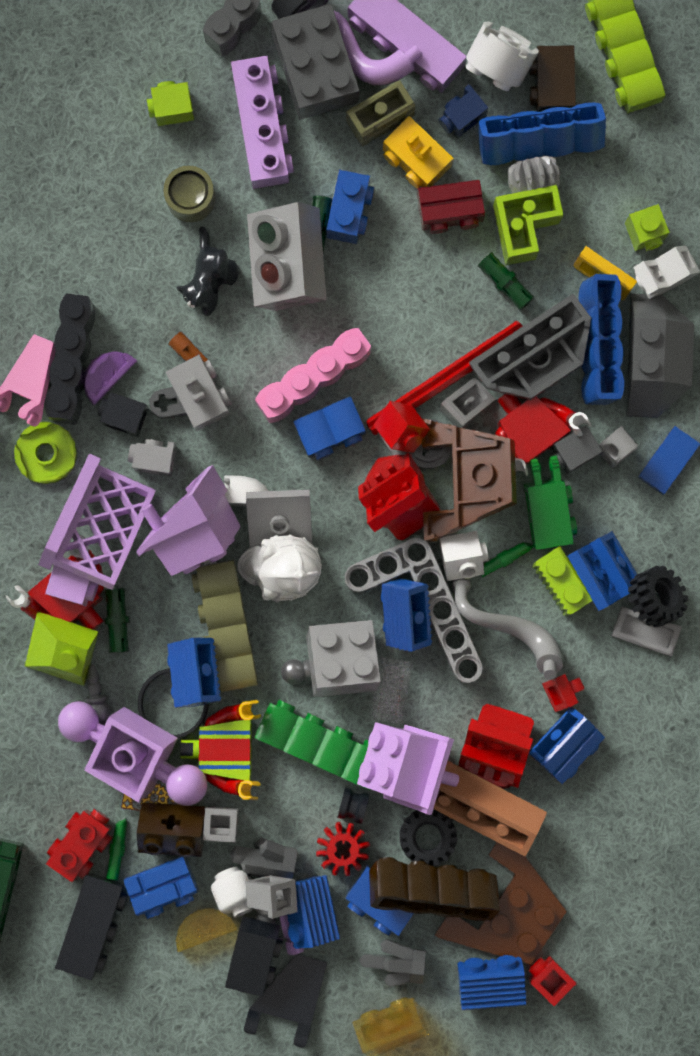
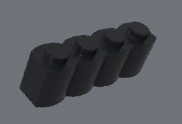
M66 293L59 307L61 325L56 332L54 341L57 355L50 367L52 387L46 396L45 410L48 418L53 422L75 425L82 411V401L79 394L84 388L83 381L86 370L84 363L87 361L91 350L89 333L95 322V308L88 296Z

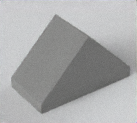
M474 377L441 403L439 410L454 426L465 429L496 399Z

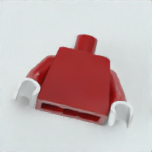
M504 394L497 400L507 415L498 422V429L495 435L515 441L516 471H523L526 476L528 475L526 465L530 463V460L537 458L567 436L571 431L569 427L579 437L583 435L578 428L580 424H587L591 427V423L584 413H576L567 406L545 397L539 399L535 397L523 404L518 397Z
M79 535L81 539H85L83 535ZM85 546L90 557H95L92 551L88 550L89 547ZM78 548L70 550L72 555L68 558L69 560L74 562L83 560ZM100 563L95 564L97 571L103 574ZM51 573L27 593L22 587L14 586L21 593L17 600H12L6 595V599L13 607L21 608L23 612L34 620L37 613L41 612L71 623H76L79 620L84 627L92 630L97 629L104 622L93 609L103 600L101 593L104 590V586L99 584L94 600H88L87 606L45 594Z

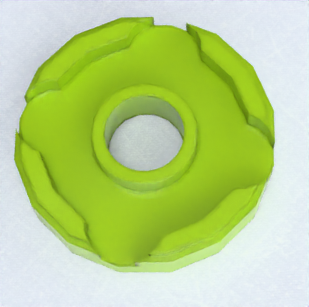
M47 421L40 422L37 426H29L21 433L14 449L15 463L21 473L33 482L41 484L57 483L67 477L75 466L77 459L76 442L71 434L60 425ZM45 444L51 445L54 449L52 459L40 461L37 456L38 449Z

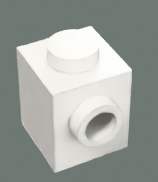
M477 531L440 538L441 557L447 581L462 578L469 579L478 575H484L483 562L488 561L486 543L479 542Z

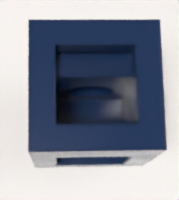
M469 84L464 88L462 98L456 96L445 105L444 108L446 110L438 121L448 134L453 132L459 138L478 124L479 120L487 117L488 107Z

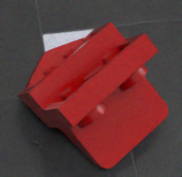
M409 452L405 455L399 454L378 458L367 474L365 482L358 486L359 501L366 508L367 524L374 532L382 527L388 528L398 540H404L424 527L423 512L440 511L439 504L425 484L423 473Z
M491 704L483 705L478 721L474 719L470 721L458 766L502 789L512 786L519 788L533 739L530 738L534 725L533 719Z

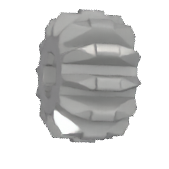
M547 156L535 157L511 165L508 168V184L512 193L553 185L558 187L561 174L556 159Z

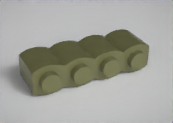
M235 560L201 565L196 569V574H191L194 592H201L203 604L198 605L200 623H207L209 635L204 636V638L214 639L213 645L215 646L216 665L218 666L216 670L219 672L217 675L219 678L218 683L220 684L219 689L221 692L256 686L258 685V678Z

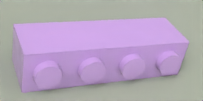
M354 0L348 6L350 25L359 33L365 31L373 37V43L381 51L387 52L389 50L393 54L400 49L405 53L414 45L420 49L422 56L412 64L414 71L421 76L420 81L428 89L433 91L436 88L439 92L443 93L465 67L466 55L399 1Z

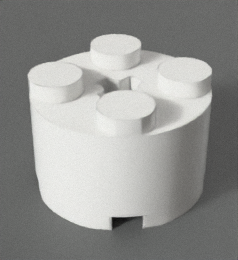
M484 22L466 56L468 60L466 68L476 75L482 76V74H485L494 79L492 83L504 91H509L511 86H521L539 52L538 49L535 48L531 51L529 49L531 42L515 31L502 25L498 31L491 28L492 22Z

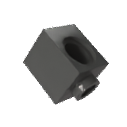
M587 425L580 428L583 433L582 436H576L573 432L551 447L554 453L550 456H557L560 470L564 469L567 474L603 452Z

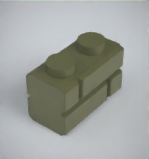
M398 80L346 111V122L363 147L400 125V121L403 122L408 116L411 118L415 116L416 106L402 82Z

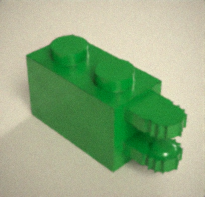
M550 456L549 458L552 480L542 481L541 466L538 459L530 460L532 483L523 485L533 547L539 550L574 544L573 535H577V525L575 517L570 516L568 504H573L572 490L570 485L565 486V481L561 479L557 456Z

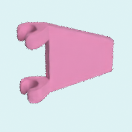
M35 334L32 336L0 387V412H6L9 409L12 393H15L30 400V402L20 408L18 416L23 420H27V423L31 426H37L41 422L50 380V367L56 352L54 342Z

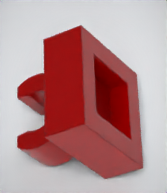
M565 674L542 683L555 712L579 703L575 693L585 689L580 677L568 681Z

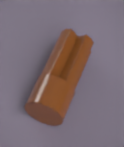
M182 331L175 335L168 343L185 361L197 355H200L203 362L208 360Z

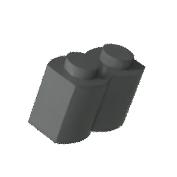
M226 0L224 7L214 12L204 25L205 43L220 56H225L234 50L241 39V35L251 30L259 21L262 12L260 0Z

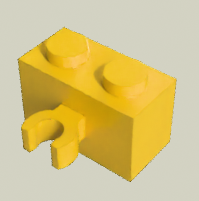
M410 116L383 141L384 158L395 168L399 165L407 173L405 177L408 182L416 189L420 186L422 188L433 186L452 167L454 158Z

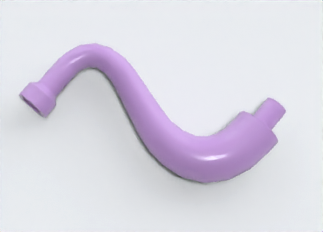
M334 11L354 75L361 81L371 85H387L402 79L414 71L412 63L422 56V52L416 45L405 53L399 49L387 58L381 60L370 59L361 51L346 18L339 12Z

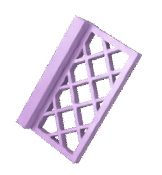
M89 454L44 548L38 565L49 570L52 565H55L113 590L144 519L141 509L151 503L156 490L98 465L101 458ZM101 477L112 482L115 489L103 492L98 483L99 478ZM135 492L146 498L144 502L132 505L127 494ZM119 496L125 507L112 510L107 499ZM100 501L105 512L92 516L87 504ZM129 514L134 525L121 528L116 517ZM109 519L114 531L101 534L96 522ZM89 524L94 536L81 539L76 528ZM118 537L123 549L111 552L106 540ZM98 543L104 555L91 558L85 546ZM78 548L83 560L74 562L63 556L66 551ZM107 561L113 571L111 578L99 573L95 564Z

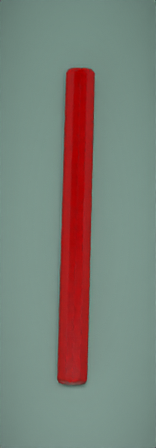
M515 321L394 402L412 405L416 409L472 372L473 369L469 365L470 361L523 327L519 321ZM384 409L366 421L368 429L374 435L379 433L374 427V423Z

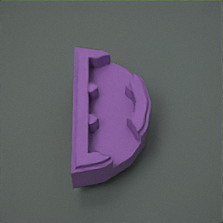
M112 351L102 353L91 361L85 370L83 384L85 394L92 405H95L137 362L135 358L126 353Z

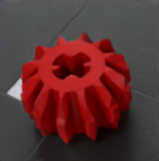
M336 822V834L329 827L324 829L325 834L330 840L320 837L317 839V843L326 846L327 849L316 851V856L323 857L328 855L329 858L324 860L321 866L325 869L333 862L335 865L332 869V875L336 876L339 872V867L344 866L345 876H350V864L358 871L362 869L361 864L356 860L357 857L362 860L369 859V855L360 852L359 849L368 848L370 843L369 841L358 843L357 840L363 837L365 832L361 829L353 836L351 833L354 829V823L350 822L347 826V831L342 832L341 822ZM342 841L344 844L345 841H348L351 844L349 856L344 857L342 854L339 857L335 854L337 842Z

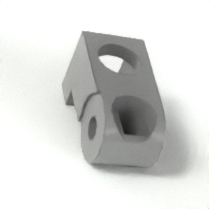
M623 426L616 429L598 444L603 451L600 455L612 469L633 453L638 446Z

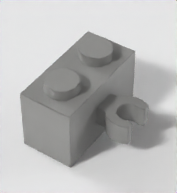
M197 355L166 371L196 431L230 415L227 406L232 403L224 388L217 389L213 381L217 374L210 360L203 362L200 355Z

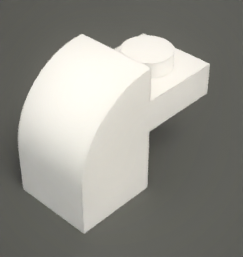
M687 246L674 247L655 260L643 261L633 267L636 281L639 287L646 292L649 299L681 285L700 273Z

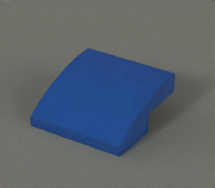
M613 531L567 556L598 611L630 594L628 587L632 586L630 581L635 578L634 576L637 573Z

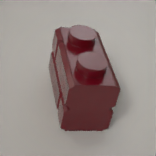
M480 180L418 188L417 198L422 230H430L431 234L447 232L448 227L460 225L461 229L467 230L478 227L479 222L484 221L485 210Z

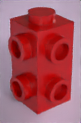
M95 808L92 812L89 810H84L81 814L75 812L65 826L69 832L64 839L60 840L57 838L46 854L50 858L46 865L71 883L78 877L83 880L94 865L90 859L96 851L102 853L113 838L109 835L113 827L107 824L110 819Z

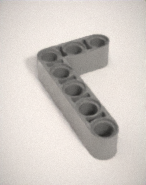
M420 538L410 539L357 562L345 572V584L354 593L366 592L409 573L412 581L420 582L421 577L425 574L434 575L437 578L438 585L436 589L429 591L428 594L430 598L428 601L430 604L428 608L430 610L429 615L431 616L430 622L455 678L462 683H471L479 679L483 669L482 663L434 554L426 541ZM413 545L421 546L425 550V558L418 562L412 561L408 557V549ZM387 557L393 559L397 565L395 572L392 574L382 573L378 566L380 560ZM356 570L364 571L368 576L367 583L362 587L352 585L349 579L352 572ZM440 602L446 603L451 611L450 616L444 620L436 618L433 613L434 605ZM451 631H457L463 637V644L458 649L450 648L446 643V636ZM463 660H470L475 664L476 672L471 678H464L459 673V665Z

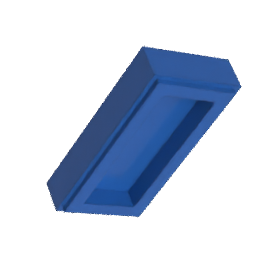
M674 426L641 471L638 478L664 495L700 443Z

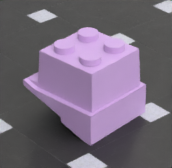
M213 465L207 467L186 487L187 494L161 518L152 504H148L141 509L152 530L136 552L140 556L153 549L171 576L180 572L188 574L196 570L200 563L210 560V562H215L227 554L228 546L235 541L234 537L241 527L225 497L227 488Z
M375 722L373 731L369 736V745L364 762L359 769L357 784L383 793L384 799L432 815L441 783L455 787L459 782L457 774L445 771L454 739L408 725H404V728L401 729Z

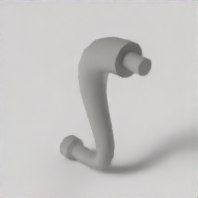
M470 578L452 580L455 604L463 617L476 625L507 633L520 639L534 653L537 669L544 674V677L548 680L556 677V673L563 667L562 655L556 640L546 629L524 618L488 613L472 607L467 600V593L471 589Z

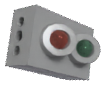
M295 202L247 214L254 307L278 311L327 300L320 208Z

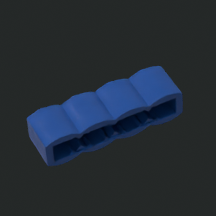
M583 103L572 108L554 107L542 112H519L510 117L497 115L479 120V150L482 162L486 165H501L512 160L524 161L544 155L560 157L574 151L589 153L605 147V113L600 103Z
M595 274L583 281L579 288V302L591 317L582 366L585 375L582 380L581 392L586 405H608L620 400L624 392V377L620 369L623 361V346L619 338L622 330V315L618 307L621 299V284L618 276L613 274Z

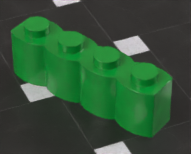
M278 700L276 705L269 703L254 738L358 785L359 769L364 762L369 745L367 739H365L362 745L352 740L353 733L336 726L334 731L323 727L325 720L310 713H307L306 717L303 718L294 713L296 707Z

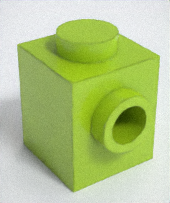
M165 81L159 83L157 87L151 88L152 98L147 99L150 118H156L158 126L194 121L190 90L187 82L176 84L174 81Z
M659 204L631 213L625 221V226L635 251L643 248L646 251H650L662 246L663 241L670 233Z

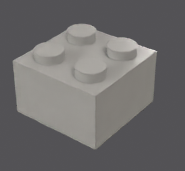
M372 620L309 626L306 640L314 697L377 691L381 680Z

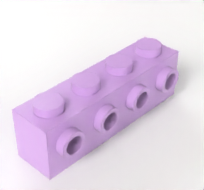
M268 56L232 61L231 66L252 187L256 189L289 183L288 173H294L291 154H284L283 144L289 142L286 125H279L278 114L283 113L281 96H274L273 84H278L275 65L269 66Z

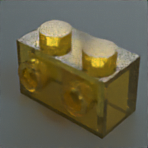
M405 997L390 1003V1007L381 1011L377 1009L368 1011L360 1016L361 1019L352 1022L362 1052L366 1056H377L429 1035L419 1004L413 998L408 999Z

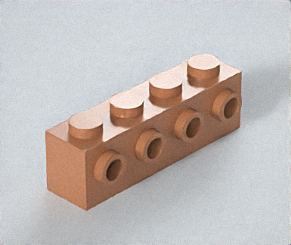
M447 761L445 771L457 774L459 782L455 787L441 783L434 810L526 857L547 812Z

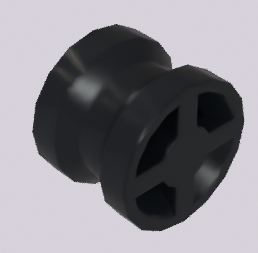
M345 787L337 818H352L355 823L362 825L370 794L365 792L357 794L352 789Z

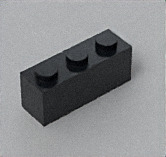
M88 873L85 876L55 969L88 980H92L96 973H103L108 955L103 954L106 943H112L118 924L113 922L117 911L123 912L128 898V893L124 892L125 884L93 873Z

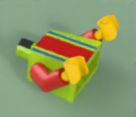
M258 700L245 701L238 705L222 708L206 719L204 727H199V740H181L180 744L181 759H199V769L205 774L207 782L224 793L238 795L244 800H258V797H253L250 791L252 786L261 785L258 781H250L252 771V720L261 717V714L253 715L251 707L253 704L259 703Z

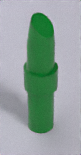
M522 542L496 554V557L483 563L484 575H481V577L483 578L501 567L505 568L512 564L514 560L529 552L533 545Z
M127 819L121 820L115 825L113 840L110 843L108 853L110 857L106 879L119 880L122 856L124 857L126 848Z

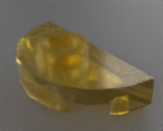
M198 909L188 915L179 926L176 936L177 953L236 931L238 927L229 915L221 913L218 909Z

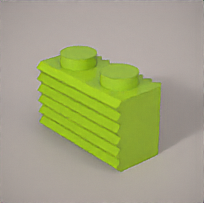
M560 546L533 563L532 568L536 569V574H540L539 579H543L542 584H545L546 589L550 590L549 594L553 595V600H557L556 605H559L560 610L564 611V616L573 614L593 601Z

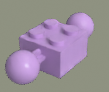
M72 702L66 705L60 712L58 727L66 739L73 742H84L90 739L97 743L84 771L133 800L140 802L153 791L158 780L166 784L169 797L179 805H194L206 794L207 779L198 767L189 764L174 767L167 763L178 738L129 709L123 707L109 716L105 726L99 723L96 710L85 702Z

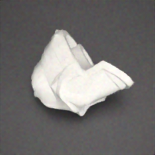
M291 534L289 536L275 535L270 537V539H263L261 547L257 545L247 549L238 560V571L241 576L250 584L260 587L264 600H272L277 603L286 600L293 601L294 599L306 596L318 583L322 568L318 548L308 542L305 537H295Z

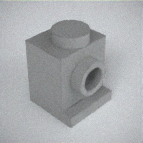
M145 439L144 444L136 443L130 445L128 462L132 463V468L135 471L172 477L177 446L175 442L168 441L167 447H163V442Z
M207 806L205 808L203 840L236 842L239 808Z
M269 875L245 881L247 907L259 909L261 914L268 915V918L272 919L297 912L295 879Z

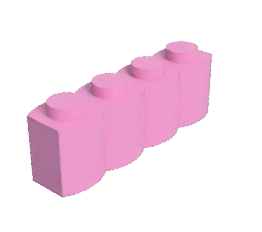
M359 328L345 331L335 340L333 346L319 349L309 358L307 364L293 367L284 375L281 382H275L263 388L255 399L258 408L269 423L284 419L290 414L295 405L308 402L318 393L320 388L337 382L345 370L354 369L364 363L371 353V345Z

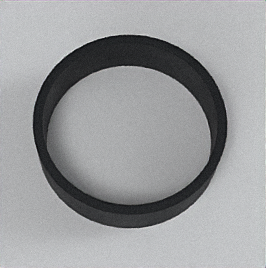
M170 669L158 671L150 676L140 690L138 711L139 715L146 720L143 709L145 691L154 679L165 673H170ZM209 704L204 705L202 715L193 728L174 736L177 738L184 737L197 730L206 718Z

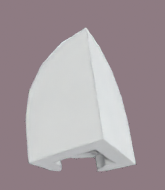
M232 475L224 476V485L227 488L225 497L230 506L246 507V492L268 491L266 486L255 478Z

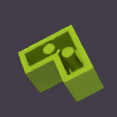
M557 185L495 197L493 209L505 266L536 260L539 248L535 229L560 224L563 210Z

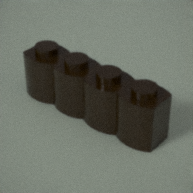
M385 857L376 861L369 870L370 906L376 909L402 910L415 914L432 913L441 917H462L474 921H490L500 912L497 875L488 873L485 869L477 868L467 872L457 869L454 865H443L436 868L424 861H414L405 864L397 861L395 858Z

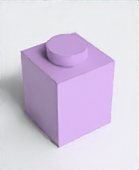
M54 565L45 594L87 606L88 600H94L98 584Z

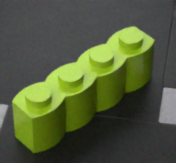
M588 0V3L585 4V11L590 22L594 21L598 29L595 32L597 46L600 50L604 49L608 60H605V68L609 78L614 77L618 86L615 89L618 105L620 107L624 106L628 114L661 103L665 98L664 87L655 67L650 47L645 39L643 27L635 10L633 0Z

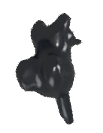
M202 226L199 228L200 252L196 259L194 277L189 284L178 286L177 290L182 293L189 307L195 308L201 305L202 313L205 316H209L217 306L219 287L222 284L233 285L236 282L238 266L234 260L228 259L226 251L210 247L209 233Z

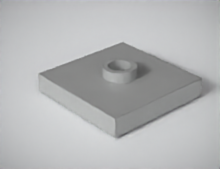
M310 489L246 492L250 548L257 545L261 547L263 539H270V537L275 535L289 536V534L300 538L305 537L312 544Z

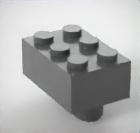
M332 4L272 21V37L299 120L358 103L359 88Z

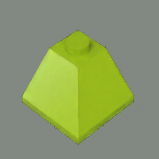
M38 612L25 667L84 686L87 681V672L91 664L99 631Z

